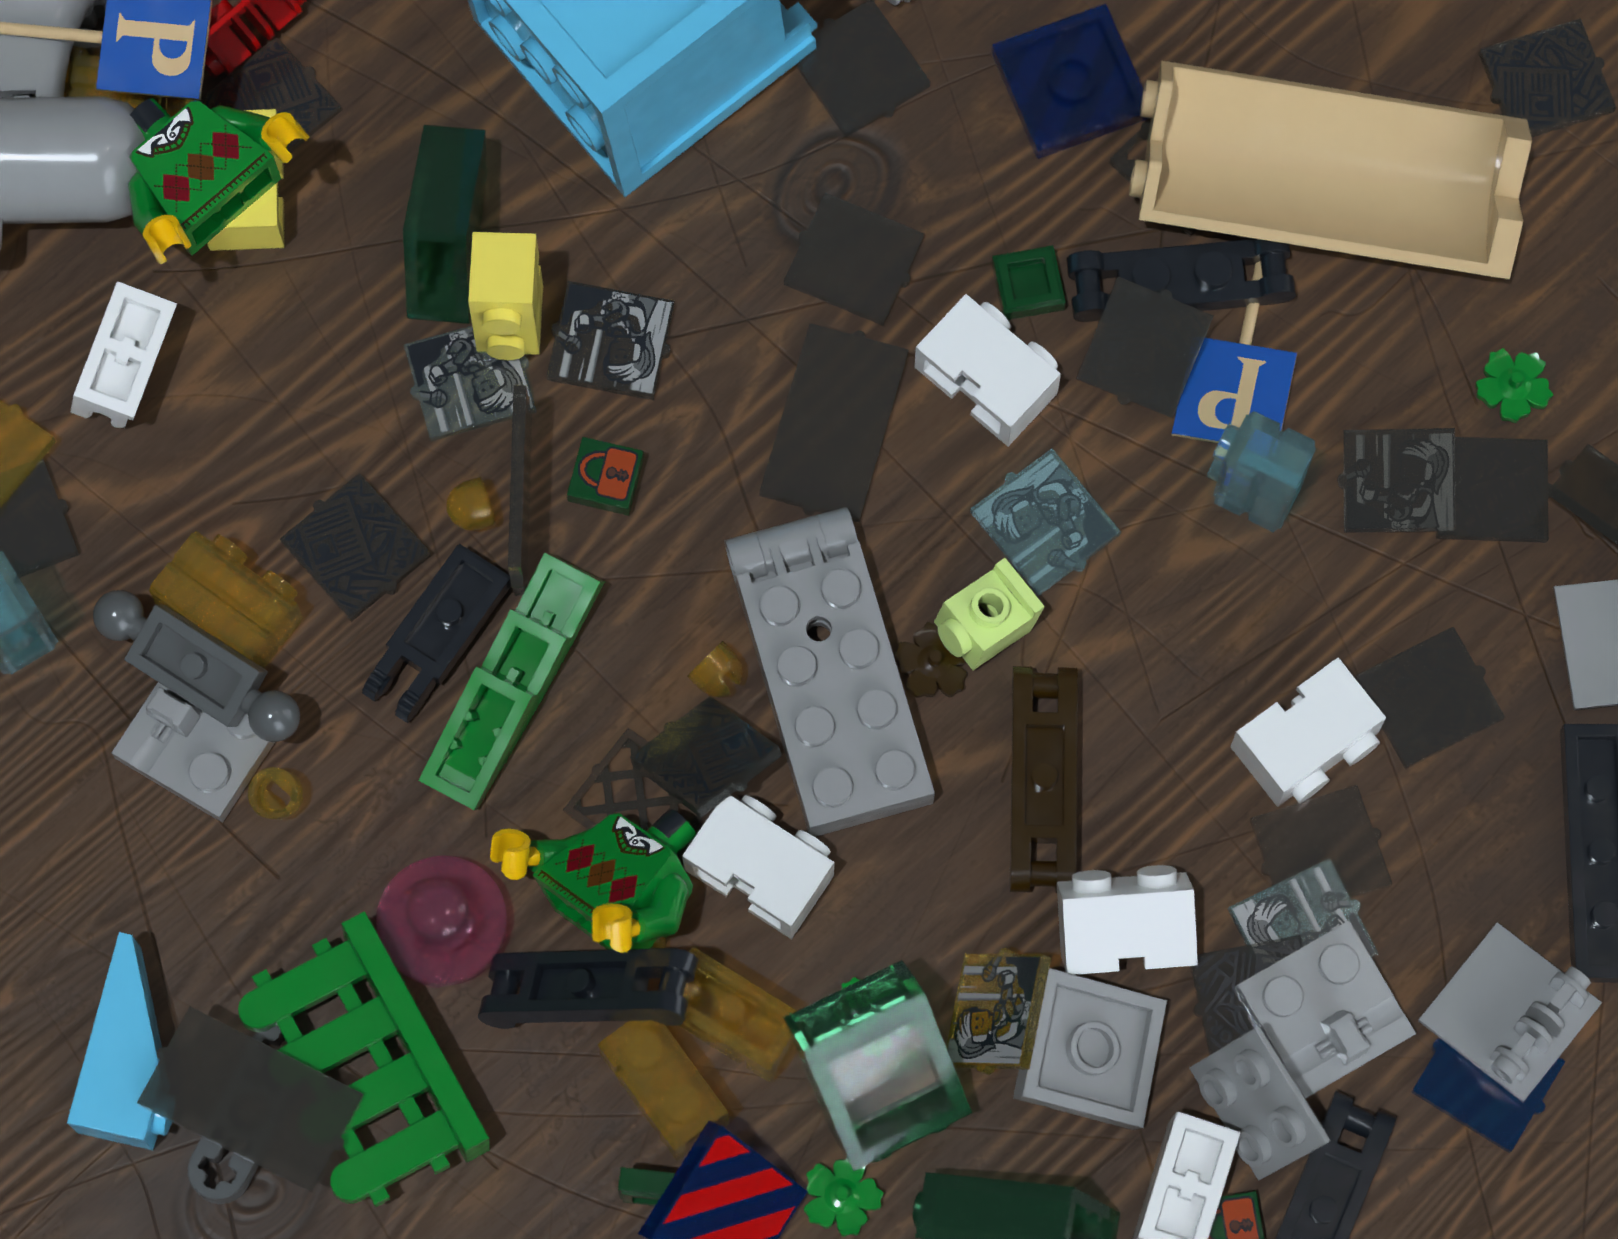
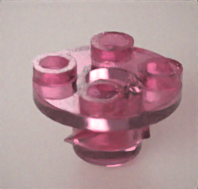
M452 856L428 857L405 867L387 885L377 910V932L393 964L401 973L428 987L440 988L466 982L482 973L491 964L494 955L500 952L507 937V910L500 889L494 880L479 866L462 858Z

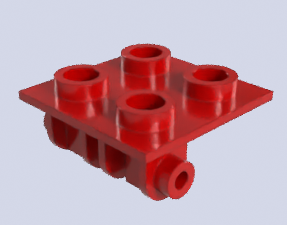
M222 0L217 5H214L211 11L204 69L215 79L223 72L226 75H230L238 65L251 55V52L229 26L250 49L257 52L261 48L258 39L239 18L243 14L266 39L271 40L275 36L271 26L253 5L259 9L278 32L295 16L298 17L302 13L300 6L307 0H239L233 6L228 0Z

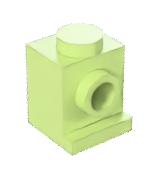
M1004 558L996 563L991 571L946 600L934 623L938 627L939 637L947 650L956 657L962 656L974 671L1031 632L1045 606L1008 560ZM979 606H981L984 609L988 616L984 615L980 611Z

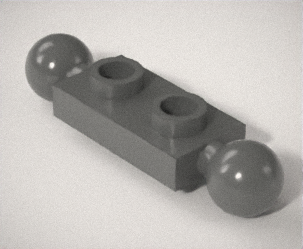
M124 590L107 592L96 602L93 610V621L98 632L113 641H124L130 638L134 640L124 659L125 661L226 727H237L244 713L248 714V721L252 731L265 741L280 742L289 738L296 731L300 722V710L296 701L282 691L271 690L264 693L258 691L268 671L166 605H155L148 618H146L141 601L134 594Z

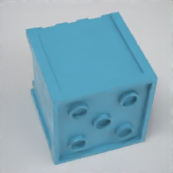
M467 0L476 23L624 197L632 193L817 48L816 39L812 36L811 32L818 28V24L799 2L786 10L780 3V0Z

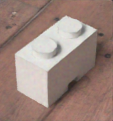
M965 294L916 346L914 368L951 399L959 391L963 392L977 404L971 410L970 415L1006 446H1009L1058 394L1061 373L1056 370L1058 364L1046 349L1035 342H1030L1026 345L1009 330L1011 328L1009 321L996 307L987 302L979 305Z
M1336 658L1297 687L1296 691L1299 695L1292 699L1291 704L1293 706L1286 712L1276 702L1236 731L1231 749L1277 807L1292 796L1295 797L1298 803L1304 802L1329 782L1330 779L1325 774L1326 771L1343 759H1345L1349 766H1352L1366 757L1380 744L1375 735L1379 733L1386 717L1339 658Z
M725 792L683 854L684 870L725 897H728L734 887L749 896L748 901L752 903L748 912L792 939L834 877L835 862L827 858L831 851L824 843L805 831L798 830L795 836L774 824L773 822L776 819L775 813L758 800L744 795L742 800L739 801Z
M1154 865L1138 869L1137 876L1111 878L1110 872L1087 870L1073 874L1072 881L1057 882L1060 949L1066 973L1076 975L1119 971V959L1144 957L1145 969L1198 965L1194 889L1186 872L1177 873L1176 868L1172 866Z

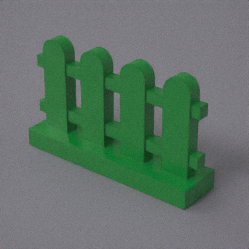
M364 911L341 923L345 942L332 948L327 938H324L312 945L316 957L273 980L267 969L252 976V980L257 988L242 997L238 1006V1013L241 1023L248 1030L260 1033L278 1026L287 1045L275 1051L269 1061V1072L273 1082L284 1089H294L308 1082L318 1102L307 1107L301 1114L299 1126L303 1138L314 1146H325L338 1139L349 1159L337 1165L331 1174L330 1184L335 1197L348 1204L357 1203L370 1197L376 1208L390 1200L385 1189L389 1185L430 1164L435 1175L450 1168L445 1155L456 1149H459L465 1162L468 1163L489 1151V1137ZM366 979L376 998L362 1004L353 985ZM337 994L347 1013L302 1036L293 1017ZM397 1035L406 1055L393 1061L383 1042ZM368 1050L378 1070L333 1093L323 1074ZM428 1092L438 1111L424 1118L414 1098ZM399 1107L409 1127L364 1150L354 1130Z

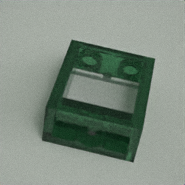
M903 960L783 1017L832 1136L853 1171L869 1163L881 1161L890 1156L894 1151L928 1134L943 1131L951 1123L972 1113L925 992Z

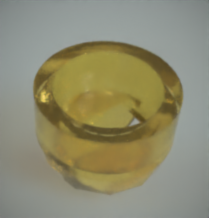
M481 476L464 481L452 489L446 501L448 516L455 525L471 531L496 525L493 509Z
M722 641L687 677L699 690L709 696L719 698L731 694L730 689L721 678L725 675L732 682L740 685L744 671L742 662L736 653Z
M277 767L266 768L258 772L249 784V803L252 809L264 818L273 820L286 819L298 811L303 801V787L298 777L291 771ZM272 780L291 797L287 806L265 788Z

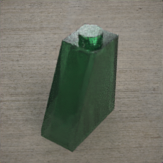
M434 125L423 126L403 226L406 310L408 319L469 324L470 309L468 297L472 233L480 232L487 178L486 130Z
M925 1172L923 1190L917 1194L913 1205L916 1239H1116L1120 1216L1118 1211L1072 1186Z

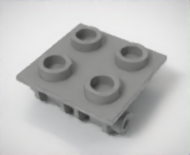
M1618 579L1554 586L1573 709L1581 710L1617 706Z
M1497 922L1418 1021L1516 1098L1524 1102L1602 1002L1586 991L1591 982L1585 974L1574 967H1569L1564 974Z
M1260 1026L1235 1039L1189 1068L1199 1083L1203 1098L1215 1109L1224 1126L1241 1132L1236 1151L1241 1159L1250 1166L1258 1181L1330 1142L1326 1132Z

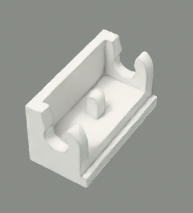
M117 281L74 392L70 413L84 418H89L93 412L100 413L111 418V425L116 428H124L128 419L133 421L177 303Z
M1177 1111L1168 1122L1132 1239H1208L1241 1132Z

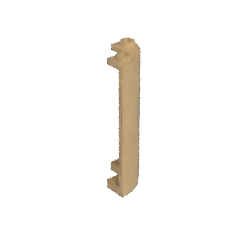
M1161 61L1157 81L1146 80L1140 110V117L1151 118L1145 160L1135 159L1129 188V196L1140 198L1139 220L1510 279L1523 225L1519 195L1532 144L1527 119Z

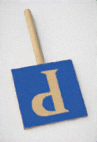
M107 0L103 31L0 22V34L101 44L96 90L201 100L213 0Z
M1261 262L1255 264L1252 280L1263 278ZM1259 303L1247 305L1239 343L1204 337L1199 339L1198 336L1191 339V342L1197 340L1198 344L1194 343L1196 349L1190 344L1188 355L1194 354L1188 359L1190 361L1188 368L1187 366L1185 368L1172 436L1273 453L1278 452L1297 353L1251 345Z

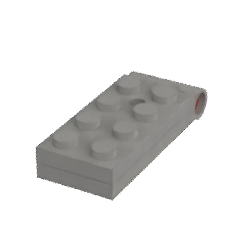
M843 507L724 540L731 572L737 587L808 833L816 837L933 804L934 788L861 545L858 542L848 508ZM814 626H822L830 632V636L823 641H814L807 635V632Z

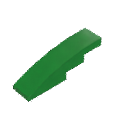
M544 552L517 608L510 609L482 666L475 667L418 781L472 810L478 809L546 694L605 583L604 581L551 553Z

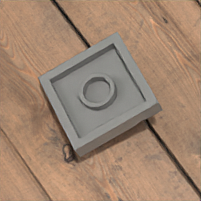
M158 682L112 751V755L116 760L223 823L275 742L265 741L252 731L248 721V714L244 713L237 727H226Z
M1350 921L1343 923L1235 986L1251 1017L1264 1032L1304 1099L1416 1034Z
M1050 968L1039 970L1013 1098L1131 1130L1143 1128L1167 1000Z

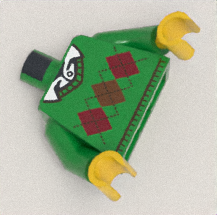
M154 98L145 100L132 111L130 115L141 130L145 141L136 147L129 156L137 170L128 183L134 226L144 237L159 264L167 262L163 253L174 244H182L186 251L193 256L281 180L274 156L269 151H273L283 163H288L293 156L286 148L287 145L295 139L300 138L307 141L310 137L290 113L282 112L270 118L223 105L210 109L200 101L194 100L171 117Z
M670 808L647 831H644L622 814L617 813L610 814L593 828L563 839L531 841L528 835L517 829L499 830L492 836L490 859L496 863L502 862L501 871L511 880L523 878L527 874L528 866L532 872H535L533 877L555 912L607 950L624 953L630 949H650L658 938L671 936L679 930L687 899L692 894L693 883L677 855L695 838L696 832L682 815Z

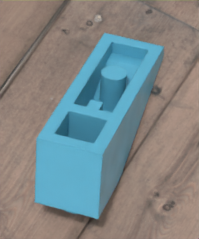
M119 932L67 1124L78 1134L154 1150L157 1135L166 1136L169 1132L175 1112L176 1098L168 1096L170 1083L142 948L132 935Z

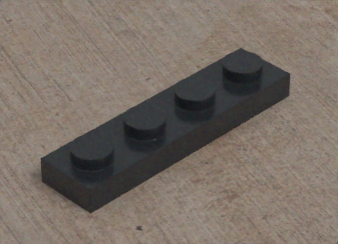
M1564 724L1560 729L1571 967L1585 974L1591 983H1618V724Z

